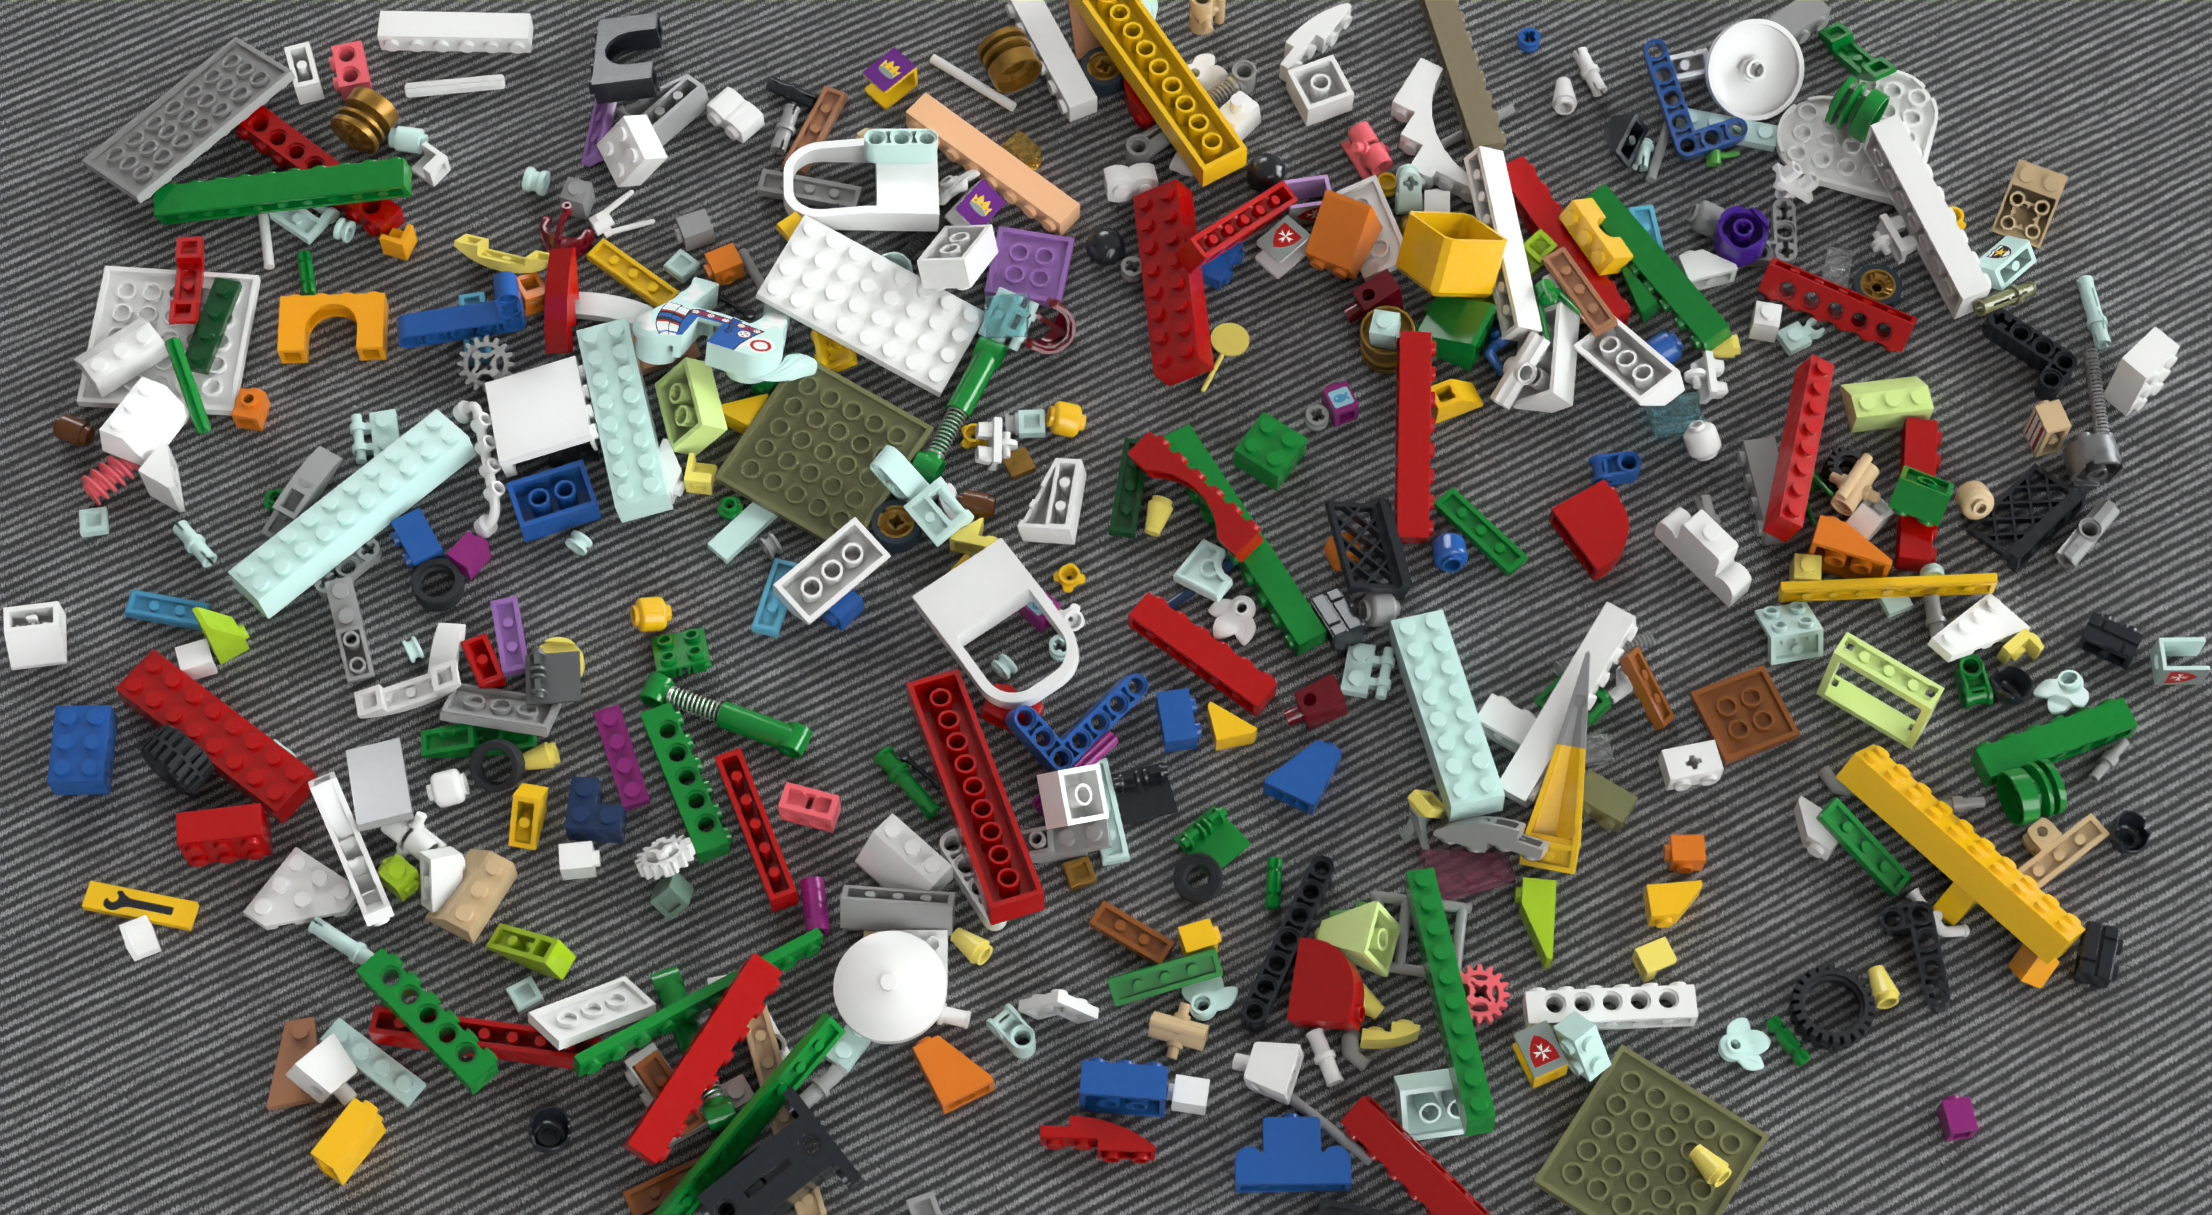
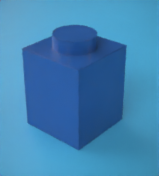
M849 591L822 614L823 620L829 626H836L842 632L864 611L863 598L855 591Z

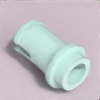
M1644 138L1632 164L1634 170L1638 169V165H1640V172L1648 170L1650 154L1654 151L1651 139Z

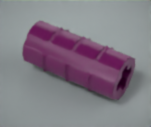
M820 876L803 878L800 880V894L806 933L818 927L823 936H826L830 933L824 878Z

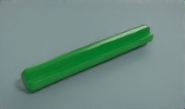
M173 337L165 341V346L196 433L204 435L211 431V425L181 341Z

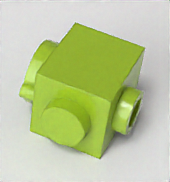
M398 853L395 856L384 859L378 868L377 874L383 886L402 902L420 886L418 870Z

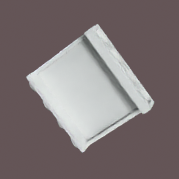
M576 356L485 383L498 461L507 478L517 475L515 464L589 441L594 451L598 450L596 439L600 437L596 423L593 424L595 414L592 403L589 404L591 396L588 384H585V380H587L584 365H579Z

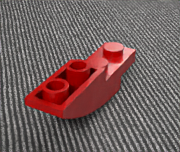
M1070 1115L1069 1126H1040V1145H1045L1048 1149L1058 1150L1062 1149L1063 1146H1074L1077 1150L1086 1151L1091 1150L1092 1147H1097V1158H1101L1109 1163L1119 1162L1120 1159H1130L1138 1164L1155 1160V1145L1135 1132L1111 1122Z

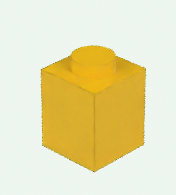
M1210 918L1180 926L1177 930V939L1183 956L1214 947L1218 953V944L1222 942L1218 927L1212 926Z

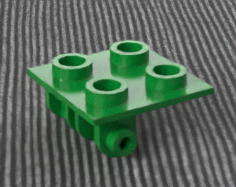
M704 628L689 629L683 632L650 638L657 673L674 678L678 677L676 669H679L680 677H682V668L687 667L688 675H691L690 666L693 668V673L706 672L707 668H712Z
M1215 805L1173 839L1187 855L1192 853L1207 854L1218 862L1221 869L1251 845L1247 838L1225 817L1227 811L1222 806L1217 808ZM1201 868L1203 872L1208 876L1207 871Z

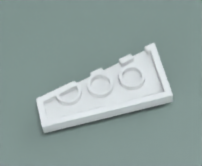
M1987 594L1933 636L1927 645L1944 660L1950 662L1973 654L1977 649H1987L1996 642L2001 641L2003 643L2009 641L2024 628L2029 631L2030 627L1992 594Z

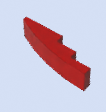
M575 248L550 249L544 299L545 354L573 353L571 326H576L574 300H579Z

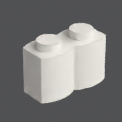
M728 86L706 105L708 120L714 126L719 125L724 128L726 134L732 140L744 143L765 125L763 114L753 104L745 101L738 92Z
M1137 163L1130 167L1113 165L1104 169V187L1107 199L1111 202L1129 201L1133 199V196L1158 186L1155 167L1150 163Z

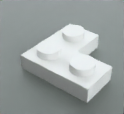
M1053 989L1051 993L1043 995L1033 994L1031 998L1019 1000L1018 1011L1037 1020L1059 1015L1079 1024L1098 1019L1099 1008L1088 1004V1001L1068 995V992L1065 990Z

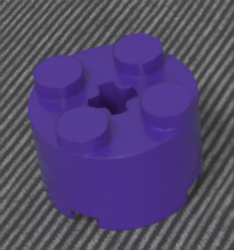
M1733 206L1725 210L1720 216L1713 239V246L1718 256L1735 263L1737 268L1757 261L1763 254L1768 238L1769 224L1766 217L1759 210L1752 207L1746 209L1742 208V206Z

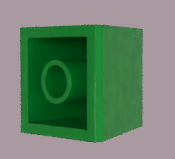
M1436 296L1433 303L1428 302L1423 313L1425 318L1422 323L1417 322L1415 331L1432 332V341H1436L1435 357L1471 372L1487 341L1488 332L1493 327L1497 305L1457 297Z

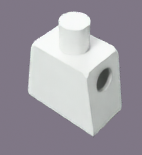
M1242 91L1233 94L1231 99L1219 109L1241 140L1247 137L1261 123L1258 103Z
M333 1033L295 1063L285 1074L318 1103H323L334 1094L346 1106L358 1095L347 1083L357 1073V1068Z
M1255 1042L1250 1056L1240 1053L1235 1054L1232 1069L1245 1072L1244 1081L1250 1090L1289 1105L1304 1054L1301 1046L1298 1044Z

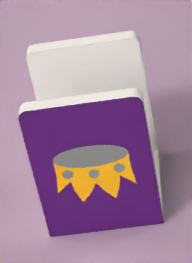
M981 179L968 189L944 217L952 226L986 225L1006 201L984 179Z

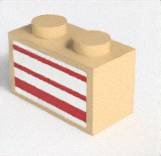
M2059 399L2051 402L2044 400L2036 404L2023 430L2034 457L2060 451L2072 425Z

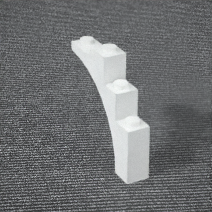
M1420 58L1392 101L1391 116L1400 122L1407 123L1400 135L1399 148L1408 155L1416 156L1411 164L1418 169L1422 180V189L1431 190L1433 185H1436L1443 191H1450V193L1461 197L1467 203H1473L1467 173L1452 160L1443 148L1437 136L1432 118V101L1441 83L1443 68Z
M334 771L309 781L308 785L367 926H380L390 920L389 917L394 916L392 907Z

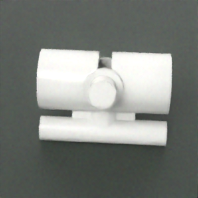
M420 811L416 813L414 819L381 827V831L397 843L395 855L398 853L404 859L407 855L411 854L420 861V851L447 847V844L425 828L424 822L427 815Z

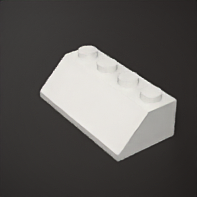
M1561 302L1544 308L1550 345L1536 366L1537 376L1535 380L1529 385H1524L1514 401L1512 407L1515 409L1553 413L1573 406L1577 351L1573 345L1578 342L1580 315H1577ZM1543 331L1539 334L1544 337ZM1518 342L1517 353L1523 345V342Z
M1617 319L1618 326L1596 338L1590 332L1573 345L1579 354L1640 406H1665L1685 390L1680 371L1619 319Z
M854 517L773 584L774 595L793 615L810 625L888 560L891 555Z

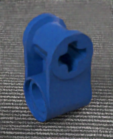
M1625 451L1611 454H1596L1590 457L1588 464L1592 468L1594 476L1592 484L1595 485L1602 481V479L1609 486L1635 482L1639 476L1641 466L1639 455L1633 451ZM1629 465L1633 469H1625L1623 466Z

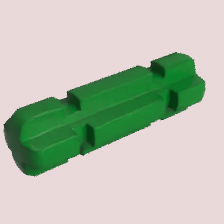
M309 250L298 251L297 261L299 263L301 292L303 296L315 295L317 292L312 255Z
M1269 857L1267 862V896L1265 901V908L1267 910L1277 911L1281 906V871L1283 860L1280 857Z
M1778 1015L1773 1016L1765 1024L1771 1034L1775 1033L1776 1036L1774 1038L1788 1055L1791 1054L1793 1056L1791 1059L1797 1066L1804 1065L1810 1059L1809 1053L1805 1048L1801 1049V1043L1788 1027L1783 1026L1784 1022Z

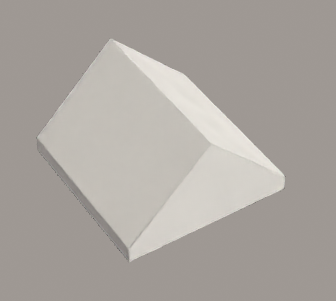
M167 441L160 442L138 472L150 496L178 512H184L185 507L178 465Z

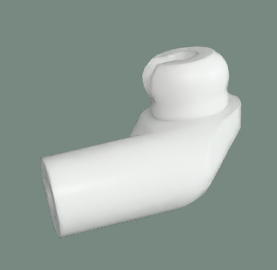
M1621 665L1616 669V687L1608 691L1611 696V704H1615L1633 690V686L1628 676L1622 671Z

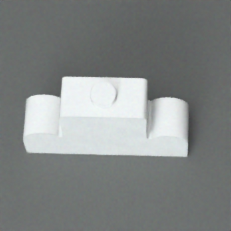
M1678 507L1657 524L1654 535L1728 607L1748 592L1752 580L1751 576L1743 565L1734 561L1739 547L1738 543L1704 510L1701 509L1691 517L1685 509Z

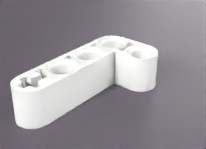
M955 828L951 829L940 838L941 856L953 866L954 879L983 925L991 931L1001 930L1005 927L1007 921L990 925L980 895L974 893L977 887L972 873L960 871L963 867H969L956 830ZM950 845H956L959 847L955 851H949L946 849Z

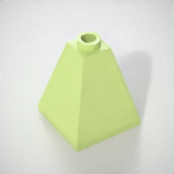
M1372 901L1322 920L1320 927L1315 931V939L1330 943L1346 955L1354 964L1382 977H1388L1401 925L1378 901Z

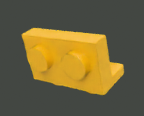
M812 329L810 336L815 344L816 353L814 354V359L816 362L836 373L858 364L856 352Z

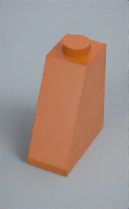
M939 1035L933 1038L930 1036L922 1038L916 1043V1046L912 1047L913 1057L943 1115L995 1090L994 1080L990 1074Z

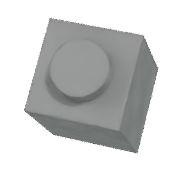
M568 176L559 196L561 208L562 203L570 202L572 204L571 216L587 220L596 200L593 184Z
M705 208L676 218L677 228L674 229V234L678 244L683 243L686 252L715 242L714 230Z

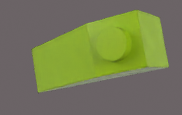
M197 606L192 609L210 648L221 665L250 649L246 642V639L250 638L242 623L237 626L231 616Z
M1523 877L1521 886H1516L1514 903H1519V915L1543 968L1549 969L1553 959L1557 880Z
M499 923L486 945L489 950L542 975L559 980L564 979L576 959V956L559 939Z

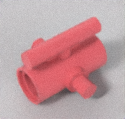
M1360 122L1354 125L1347 134L1350 140L1343 141L1341 146L1361 178L1364 180L1372 175L1378 176L1388 171L1393 165V161L1388 155L1390 151L1389 146L1379 142L1368 122Z

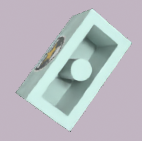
M2007 235L1979 259V266L1983 274L1986 273L1989 276L1991 288L2003 291L2037 260L2029 240Z

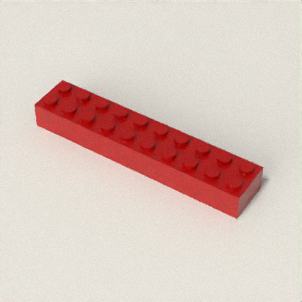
M959 668L906 683L909 706L990 925L1045 910L1044 891Z

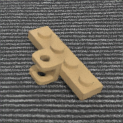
M2092 813L2063 835L2051 821L2041 818L2027 829V833L2022 836L2024 846L2034 857L2017 870L2023 875L2033 878L2037 882L2038 888L2041 889L2106 839L2110 833Z

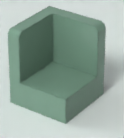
M675 873L671 877H664L655 885L650 903L668 920H671L689 906L694 888L679 873Z

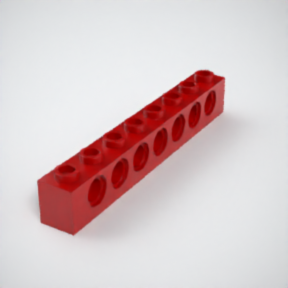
M263 105L246 120L238 124L234 130L241 140L251 142L260 154H267L271 157L274 164L281 169L284 167L287 170L292 168L303 170L311 169L317 165L326 167L337 166L340 163ZM390 199L332 206L335 209L340 208L344 211L349 220L360 223L372 237H380L381 234L389 235L392 228L398 229L405 222L402 208Z

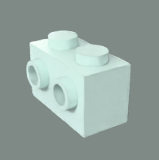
M1573 1011L1553 1027L1559 1045L1568 1061V1067L1576 1076L1581 1075L1588 1081H1592L1611 1066L1594 1023Z

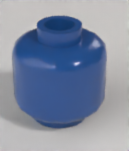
M1662 330L1646 341L1648 345L1671 364L1675 363L1682 356L1683 344L1672 331L1668 333Z
M1443 533L1432 542L1431 549L1434 564L1438 569L1452 573L1460 570L1467 563L1466 544L1461 535Z

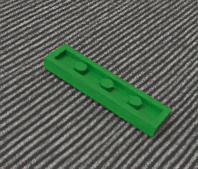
M1454 487L1434 502V509L1508 578L1527 562L1528 556Z
M1837 797L1831 799L1816 817L1823 827L1890 897L1896 896L1912 877Z
M1214 947L1107 978L1114 1006L1117 1007L1223 976L1216 948Z

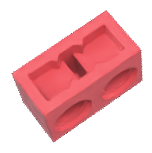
M362 41L331 46L333 56L329 57L332 72L336 71L337 77H333L334 88L336 92H341L343 101L347 99L355 87L361 86L372 90Z
M786 782L778 805L780 819L833 833L841 811L839 795Z

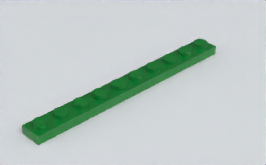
M817 927L762 956V958L780 971H787L805 957L809 959L819 953L823 934ZM740 968L576 1054L573 1062L574 1072L578 1078L585 1074H594L601 1069L602 1065L610 1061H618L628 1051L636 1047L643 1048L660 1034L667 1035L677 1025L685 1021L691 1022L695 1020L702 1012L709 1008L714 1009Z
M824 1012L652 1215H691L701 1204L697 1196L728 1172L782 1108L783 1102L787 1100L782 1093L790 1086L796 1091L846 1032L829 1014Z

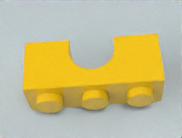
M1593 198L1572 200L1559 215V219L1599 275L1620 273L1622 271L1621 268L1626 266L1634 257L1621 237H1610L1599 228V225L1606 216Z

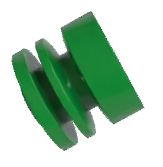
M1850 76L1832 98L1825 123L1831 126L1838 119L1836 124L1837 130L1843 129L1848 122L1851 123L1848 136L1864 143L1870 125L1879 122L1888 106L1890 96L1875 88L1866 97L1864 94L1867 83L1861 82L1856 88L1858 78Z
M2042 758L2034 763L2025 764L2023 768L2015 767L2000 772L1997 775L1996 789L2004 813L2013 825L2021 827L2038 821L2039 817L2048 818L2065 811L2067 806L2065 786L2058 770L2050 760Z

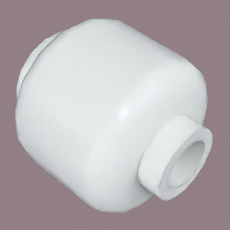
M1703 420L1694 421L1683 434V440L1689 455L1699 461H1707L1714 458L1721 448V440L1716 426L1710 422H1704Z
M453 768L434 773L431 776L430 784L426 785L429 800H435L439 807L444 808L464 802L466 795L469 794V785L466 775L464 773L460 774L457 769Z

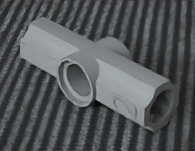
M2100 499L2056 552L2054 557L2057 559L2058 564L2065 569L2070 568L2072 570L2077 566L2119 515L2120 511L2115 503L2109 499ZM2083 532H2087V533H2089L2091 536H2087V535H2085Z

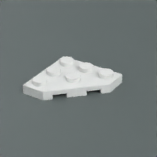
M295 847L243 913L266 930H271L291 923L298 925L315 921L314 918L346 916L356 904L357 899L348 880Z

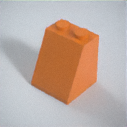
M1327 189L1305 254L1312 267L1321 271L1324 268L1330 270L1341 279H1346L1347 277L1355 280L1383 227L1372 206Z

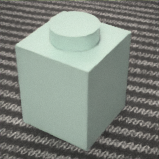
M1374 309L1369 330L1370 346L1396 350L1397 337L1401 330L1400 313Z

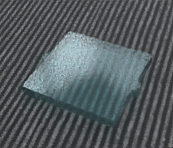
M1030 295L985 296V314L982 315L984 319V337H1028V323L1031 317L1029 313Z

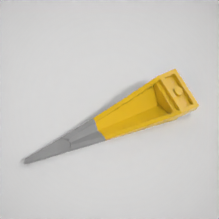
M1589 651L1585 653L1550 764L1525 832L1526 835L1550 842L1548 851L1541 860L1535 861L1527 860L1520 855L1519 864L1568 874H1575L1582 831L1591 659Z

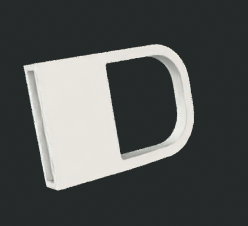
M864 138L811 143L795 151L786 161L783 178V201L789 216L797 211L802 218L804 215H807L833 230L938 232L939 189L937 158L930 163H874L876 206L812 209L799 203L793 192L794 176L800 168L814 162L870 163L863 156Z
M1002 538L912 596L918 612L980 693L990 703L1000 708L1014 709L1020 706L1035 705L1065 685L1077 669L1079 648L1073 630ZM1034 602L1066 643V657L1062 665L1055 672L1031 688L1017 693L1001 691L987 680L964 646L1028 603Z

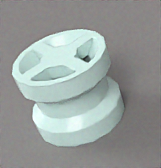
M529 166L523 176L522 190L525 192L535 191L538 195L544 196L549 188L550 172L545 170L539 172L534 167Z

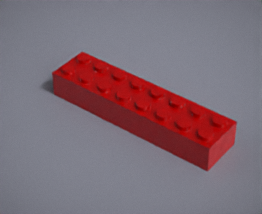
M1177 179L1133 196L1153 374L1168 386L1214 370L1202 267L1189 274L1174 255L1184 243L1197 234L1192 191Z
M152 649L115 687L122 702L157 729L166 724L188 736L210 758L217 775L255 804L261 803L264 811L282 825L312 794L308 782L317 778L312 769L156 650Z

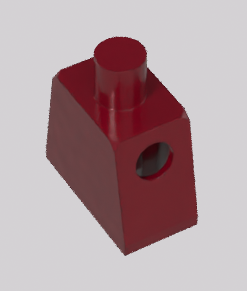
M1385 269L1352 292L1354 304L1342 311L1347 321L1352 323L1361 317L1364 319L1368 312L1377 307L1388 305L1403 310L1401 288L1389 270Z
M1333 673L1297 691L1294 694L1296 705L1282 711L1289 726L1304 720L1308 729L1348 714L1344 695Z

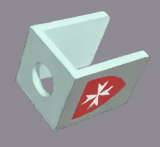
M2205 637L2158 638L2150 651L2154 685L2202 684L2210 672V666H2167L2166 656H2197L2206 643Z

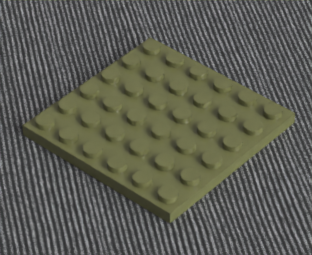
M817 362V371L814 375L778 383L714 478L716 482L820 541L825 542L854 517L867 530L870 528L874 511L881 504L887 502L892 495L889 489L872 472L870 464L886 445H890L896 448L912 465L917 453L922 450L933 434L934 427Z
M1621 1044L1610 1061L1611 1066L1603 1072L1532 1184L1581 1215H1722L1770 1135ZM1701 1144L1704 1148L1729 1164L1728 1168L1732 1173L1722 1185L1715 1187L1713 1184H1708L1689 1157L1690 1152L1697 1145Z

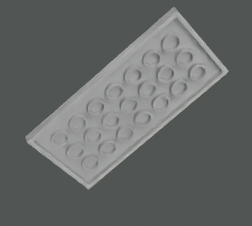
M235 37L82 159V161L92 172L141 204L164 184L170 182L175 175L188 167L201 154L208 151L222 137L228 135L233 128L246 120L260 106L266 104L276 93L286 88L296 77L292 70Z

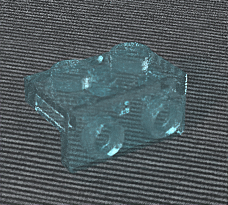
M1698 392L1679 394L1665 406H1647L1646 420L1655 438L1684 434L1692 422L1697 420L1706 422L1699 408Z

